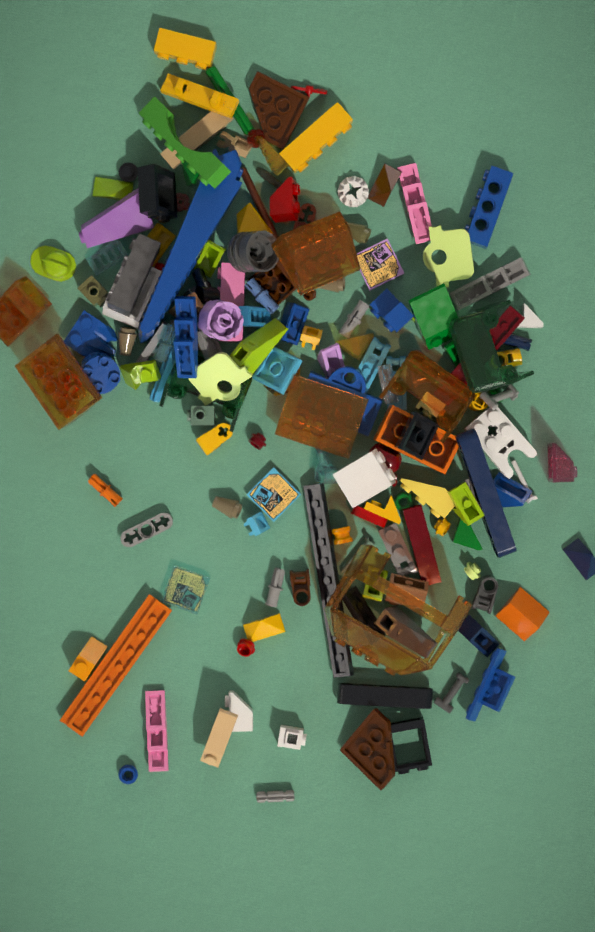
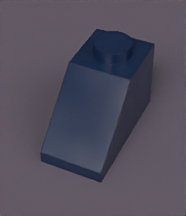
M470 615L456 628L486 657L500 644Z

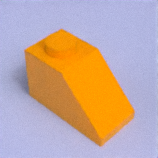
M91 636L68 671L81 680L86 681L108 646Z

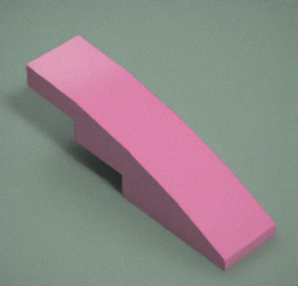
M412 163L397 167V170L402 172L399 179L415 243L430 241L429 226H432L417 164Z
M165 690L145 691L149 772L169 771Z

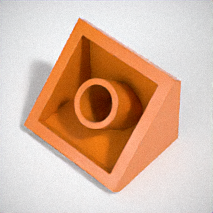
M519 587L495 616L523 641H526L541 627L550 612L524 589Z

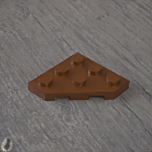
M257 71L249 87L266 142L283 150L310 97Z
M375 708L341 747L340 751L382 791L395 777L391 722Z

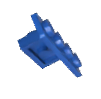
M497 648L492 653L490 665L483 672L481 685L476 688L475 698L466 710V719L476 721L482 705L500 712L515 679V676L499 669L507 652L506 650Z

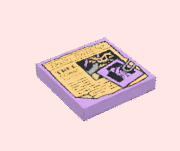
M388 238L353 255L369 291L404 274Z

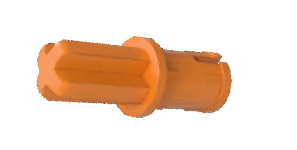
M93 474L89 478L88 483L114 507L123 499L111 488V485H107L97 474Z

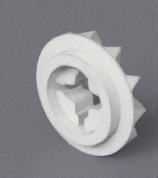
M356 176L346 177L340 182L338 196L344 205L358 207L367 200L369 189L362 178ZM350 184L351 186H353L354 189L360 188L356 192L357 199L352 194H348V192L350 191Z

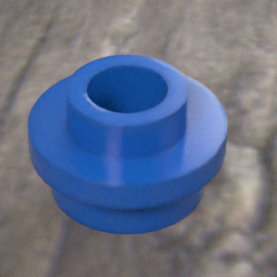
M128 764L121 767L118 776L124 784H132L138 777V771L133 765ZM130 771L132 776L126 777L125 772Z

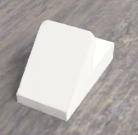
M524 303L522 305V315L525 319L517 328H543V322Z

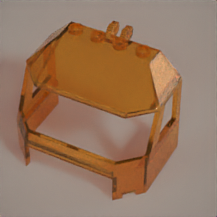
M360 545L324 608L331 636L336 638L334 642L343 647L347 644L352 647L351 652L360 657L364 654V660L377 667L379 664L386 667L384 671L392 676H395V674L406 675L431 670L459 630L472 604L468 601L462 602L464 598L459 595L448 615H445L380 576L391 554L385 552L382 555L378 553L379 549L375 546ZM355 579L375 588L441 627L434 641L439 644L444 634L446 637L431 660L430 658L436 647L428 658L422 659L353 617L336 609Z

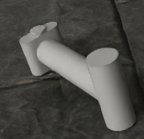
M510 384L506 391L489 396L484 391L480 397L492 410H495L498 407L496 402L507 398L514 401L518 397L519 391Z

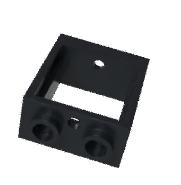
M156 164L137 167L140 213L148 216L150 219H157L160 223L170 222V219L177 218L175 172Z
M423 717L391 723V733L420 728L426 759L397 764L392 738L395 772H398V774L409 773L410 769L417 768V771L429 769L428 766H432Z

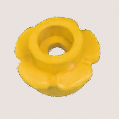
M447 518L439 519L434 526L436 535L444 536L449 530L451 523L447 521Z

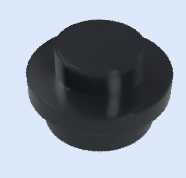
M124 163L119 168V176L125 182H132L138 177V169L133 163Z

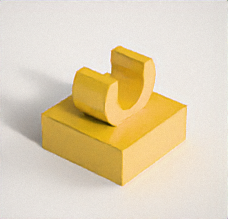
M304 325L300 341H302L301 346L305 347L306 342L313 345L312 350H315L316 345L320 343L323 330Z

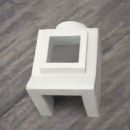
M281 725L277 746L300 750L301 745L305 746L307 734H303V728Z

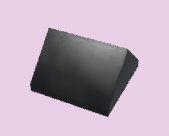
M411 412L395 447L422 460L439 424L417 412Z

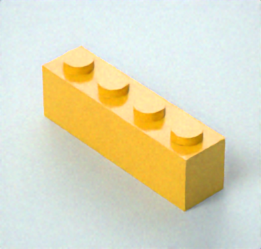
M338 102L335 103L279 153V157L294 174L297 171L301 173L309 166L308 162L312 158L316 160L322 155L324 147L327 145L329 147L338 140L336 137L341 132L345 134L352 128L353 119Z

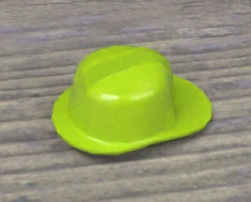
M41 246L34 250L31 255V266L41 276L62 282L70 279L75 273V259L66 251L52 246Z

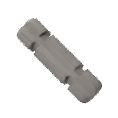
M260 791L256 794L257 802L294 801V791H268L267 793Z

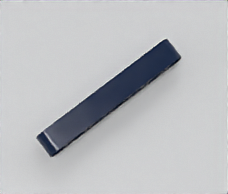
M473 428L455 435L478 505L485 515L483 519L496 556L501 558L516 552V546L476 430Z

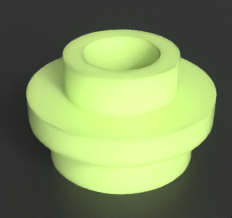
M471 562L466 563L467 566L464 567V571L472 580L479 579L481 577L479 566L475 562L473 564Z

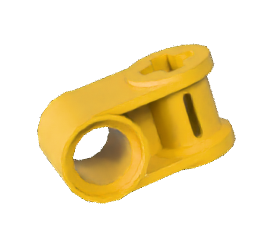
M221 423L197 438L196 442L204 453L209 455L232 436L233 428L228 423ZM221 426L222 428H228V436H221L219 434V432H221Z

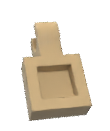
M222 131L219 137L223 138L225 142L219 139L216 145L220 148L229 147V151L236 150L239 156L246 158L252 150L254 143L237 135L234 138L229 133Z

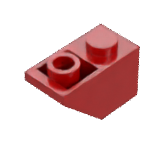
M288 177L270 197V217L275 223L298 220V213H300V204L298 202L300 185L296 183L293 177Z

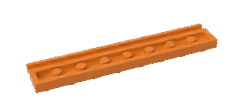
M149 594L59 721L83 737L172 612V609Z

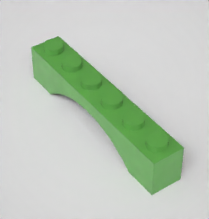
M155 96L139 112L144 118L142 123L149 129L153 127L155 129L153 134L160 140L164 138L166 140L164 145L172 152L176 150L175 156L182 163L187 161L189 164L186 167L194 175L198 172L200 174L198 179L205 186L210 184L215 189L231 173L212 152L194 151L183 146L176 133L174 114Z

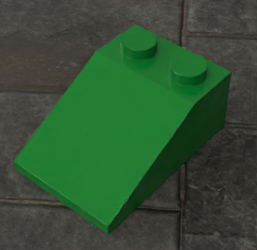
M444 283L408 300L418 332L428 350L463 334L460 320Z

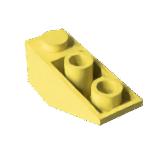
M403 478L399 480L402 482L400 487L407 493L412 491L416 494L415 499L423 506L425 504L432 508L430 512L437 518L440 516L445 518L455 507L447 493L448 490L445 488Z

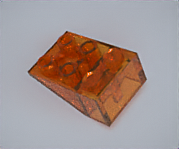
M27 276L16 280L0 297V339L7 347L35 323L52 305Z

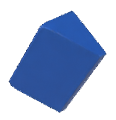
M287 302L280 322L288 330L280 339L281 341L298 345L310 309Z

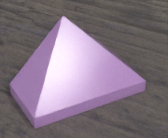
M338 343L320 350L317 356V360L325 376L328 378L333 371L345 366Z

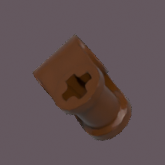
M309 568L305 571L297 572L290 570L294 602L299 606H305L311 600ZM296 577H305L304 579H295ZM299 592L307 594L308 599L306 602L300 603L297 601L296 597Z

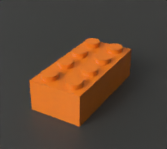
M389 405L373 440L446 475L459 448L455 435L438 427L423 459H418L395 447L410 413L394 405Z

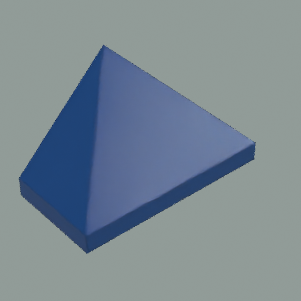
M500 472L493 479L502 507L523 506L532 494L530 489L511 478H506Z

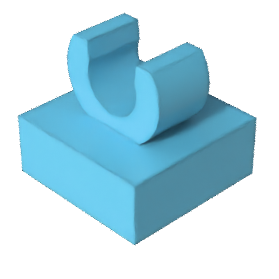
M262 511L246 519L247 522L244 523V526L250 525L252 529L248 533L249 536H257L270 529Z

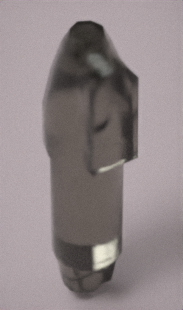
M260 167L256 168L260 177L268 181L275 188L278 189L283 184L267 170Z

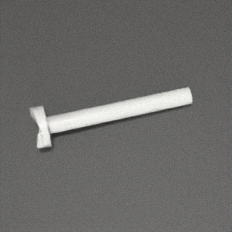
M516 460L512 461L511 463L521 484L529 489ZM531 494L526 502L528 504L532 500H536L538 498L537 496L533 497V495Z

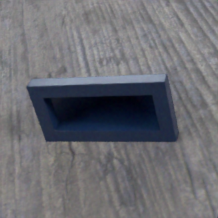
M579 538L562 549L585 580H588L595 574V557Z

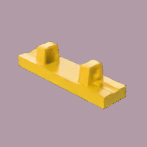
M169 73L160 89L161 93L231 119L239 104L238 98Z

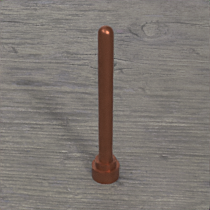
M242 167L241 169L244 170L241 176L260 216L273 232V236L277 239L281 250L287 246V243L282 238H279L247 169Z

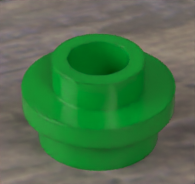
M407 492L398 493L394 498L396 508L403 511L402 509L412 507L413 497ZM401 498L407 499L406 505L400 504Z

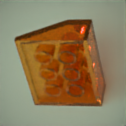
M340 211L281 234L271 245L300 296L360 270L350 227Z
M58 333L15 365V368L58 430L72 424L102 399V396Z
M294 374L275 435L349 459L369 399Z

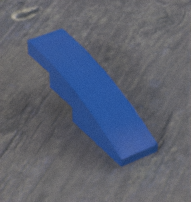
M176 296L174 299L176 310L174 350L177 378H197L198 329L196 297Z

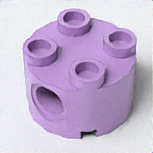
M210 300L206 302L200 311L198 327L210 338L227 341L239 335L243 328L244 319L240 308L234 303Z

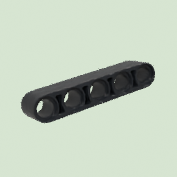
M338 683L337 703L431 709L433 688Z

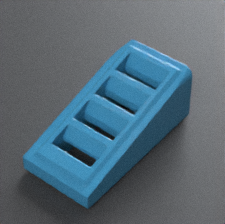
M238 306L244 319L243 326L263 327L271 321V315L265 307Z

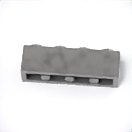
M141 234L138 235L137 239L133 238L129 247L131 249L130 255L124 257L121 265L124 267L122 273H117L114 280L116 286L107 295L106 301H108L109 309L130 317L160 250V242Z

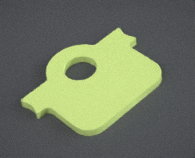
M441 225L437 227L429 226L431 243L423 252V261L430 271L435 272L436 285L439 286L444 283L446 287H449L450 281L472 277L474 264L468 231L465 229L444 231ZM435 250H443L446 253L447 259L443 264H437L432 260V253Z
M218 352L198 365L197 378L188 379L200 392L197 398L206 406L216 399L223 401L235 399L240 393L241 383L251 378L253 374L247 370L246 366L240 368L227 353ZM222 380L228 381L232 385V390L228 392L220 390L218 382Z

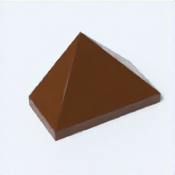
M385 163L367 199L384 207L402 172Z

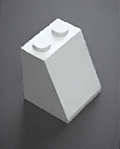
M377 449L333 474L352 508L396 483L394 472L392 469H388L385 464L384 455L380 451L378 452Z

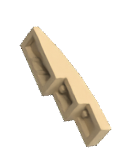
M211 111L182 134L179 140L184 147L197 151L234 118L232 117L231 119ZM166 148L160 154L175 169L181 163L175 156L177 151L174 150L172 152Z

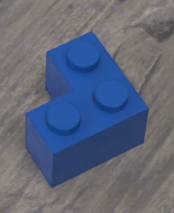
M388 289L383 291L370 304L372 314L377 319L381 317L385 321L383 325L390 333L393 331L398 333L414 317Z

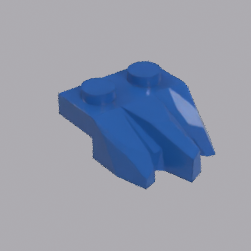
M84 310L63 343L84 357L93 352L107 353L115 357L116 350L109 343L117 341L118 338L112 328Z

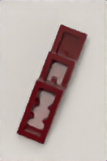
M422 505L402 509L421 581H428L429 585L442 582Z

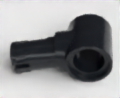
M195 269L192 272L197 285L194 292L202 304H206L210 300H219L220 292L217 287H212L211 283L207 281L204 269Z

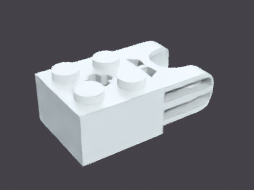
M488 407L464 428L465 431L473 428L476 430L483 452L508 479L513 476V470L507 459L511 451L520 450L529 458H534L537 455L536 450L499 407L495 410ZM489 426L496 428L494 436L493 434L488 435Z

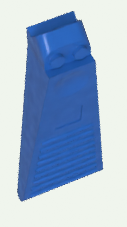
M216 149L212 152L231 173L215 189L210 184L205 186L200 181L172 250L169 251L161 275L158 277L157 285L154 287L153 294L147 304L146 312H144L142 321L139 324L138 339L140 343L147 342L153 337L154 331L158 329L165 312H168L170 304H173L175 296L179 294L180 288L184 286L185 280L189 278L190 272L194 269L196 261L207 241L210 240L241 188L242 182L239 180L244 169L240 168L242 162L236 150L220 156Z

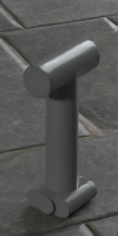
M460 672L456 674L457 680L443 700L437 696L433 702L449 714L454 708L449 703L463 683L467 684L469 682V678Z

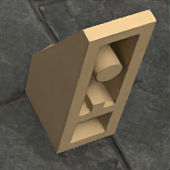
M219 709L200 761L217 768L219 767L236 723L237 714Z

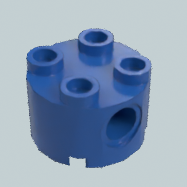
M93 352L82 360L79 375L84 386L94 394L108 393L120 382L119 367L109 354Z

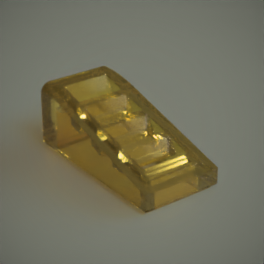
M259 135L255 138L271 171L278 176L288 165L271 145Z

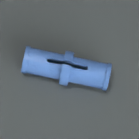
M255 278L250 279L245 284V287L256 298L255 300L258 303L260 302L270 315L280 307L268 294L269 292L258 284Z

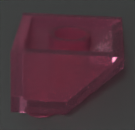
M548 443L549 482H574V478H577V466H574V462L556 443Z

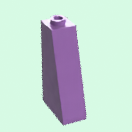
M139 188L81 225L79 237L82 243H86L87 248L154 228L153 220L140 213Z

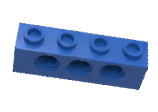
M491 166L490 170H485L482 181H485L483 189L479 188L475 199L479 201L477 206H473L469 217L472 220L470 225L466 224L465 230L470 235L471 244L484 249L488 247L514 173L495 166ZM496 184L499 190L497 193H491L488 186ZM489 202L492 205V210L489 212L484 211L482 203ZM482 220L486 225L485 229H477L475 222Z

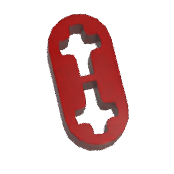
M360 506L352 508L351 514L383 528L388 520Z

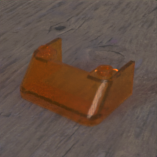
M411 351L379 396V398L383 399L388 390L400 396L408 391L438 412L436 420L441 428L447 430L440 440L444 443L462 419L473 401L475 393L469 386L422 353Z

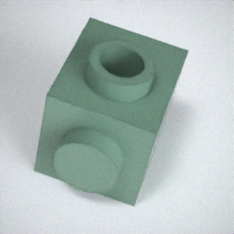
M191 406V410H187V421H191L193 426H215V406Z

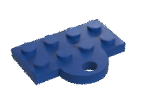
M344 366L333 371L329 378L311 371L296 408L369 436L383 400L365 393L366 380L359 370ZM353 373L356 380L354 382L346 381L345 374Z

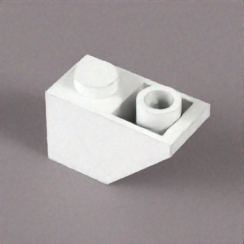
M230 690L229 695L225 696V707H229V712L238 715L232 732L253 731V709L237 693Z

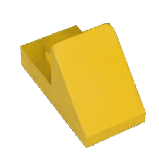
M391 495L384 509L381 508L382 504L377 501L371 500L370 503L366 501L365 510L400 524L401 519Z

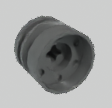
M239 232L229 242L227 249L230 264L242 273L267 272L277 264L280 256V246L277 239L270 232Z

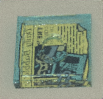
M174 565L161 602L197 615L210 578Z

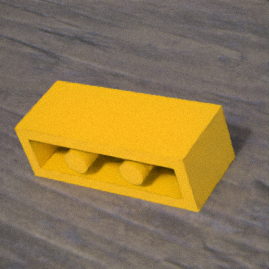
M159 28L154 52L160 59L169 60V58L176 59V62L179 64L187 65L192 63L195 64L196 68L206 70V68L212 67L217 44L214 41Z

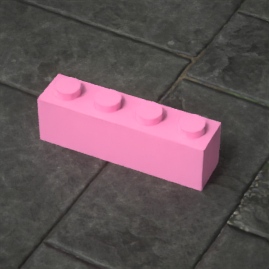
M221 263L217 273V278L221 279V287H217L220 292V300L232 302L237 306H244L245 273L237 271L230 263ZM244 326L240 331L239 335H237L235 338L233 337L227 341H219L241 342L243 340Z

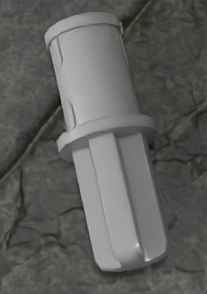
M274 569L271 584L268 585L269 592L265 602L268 606L277 607L280 591H283L281 587L285 575L284 569Z

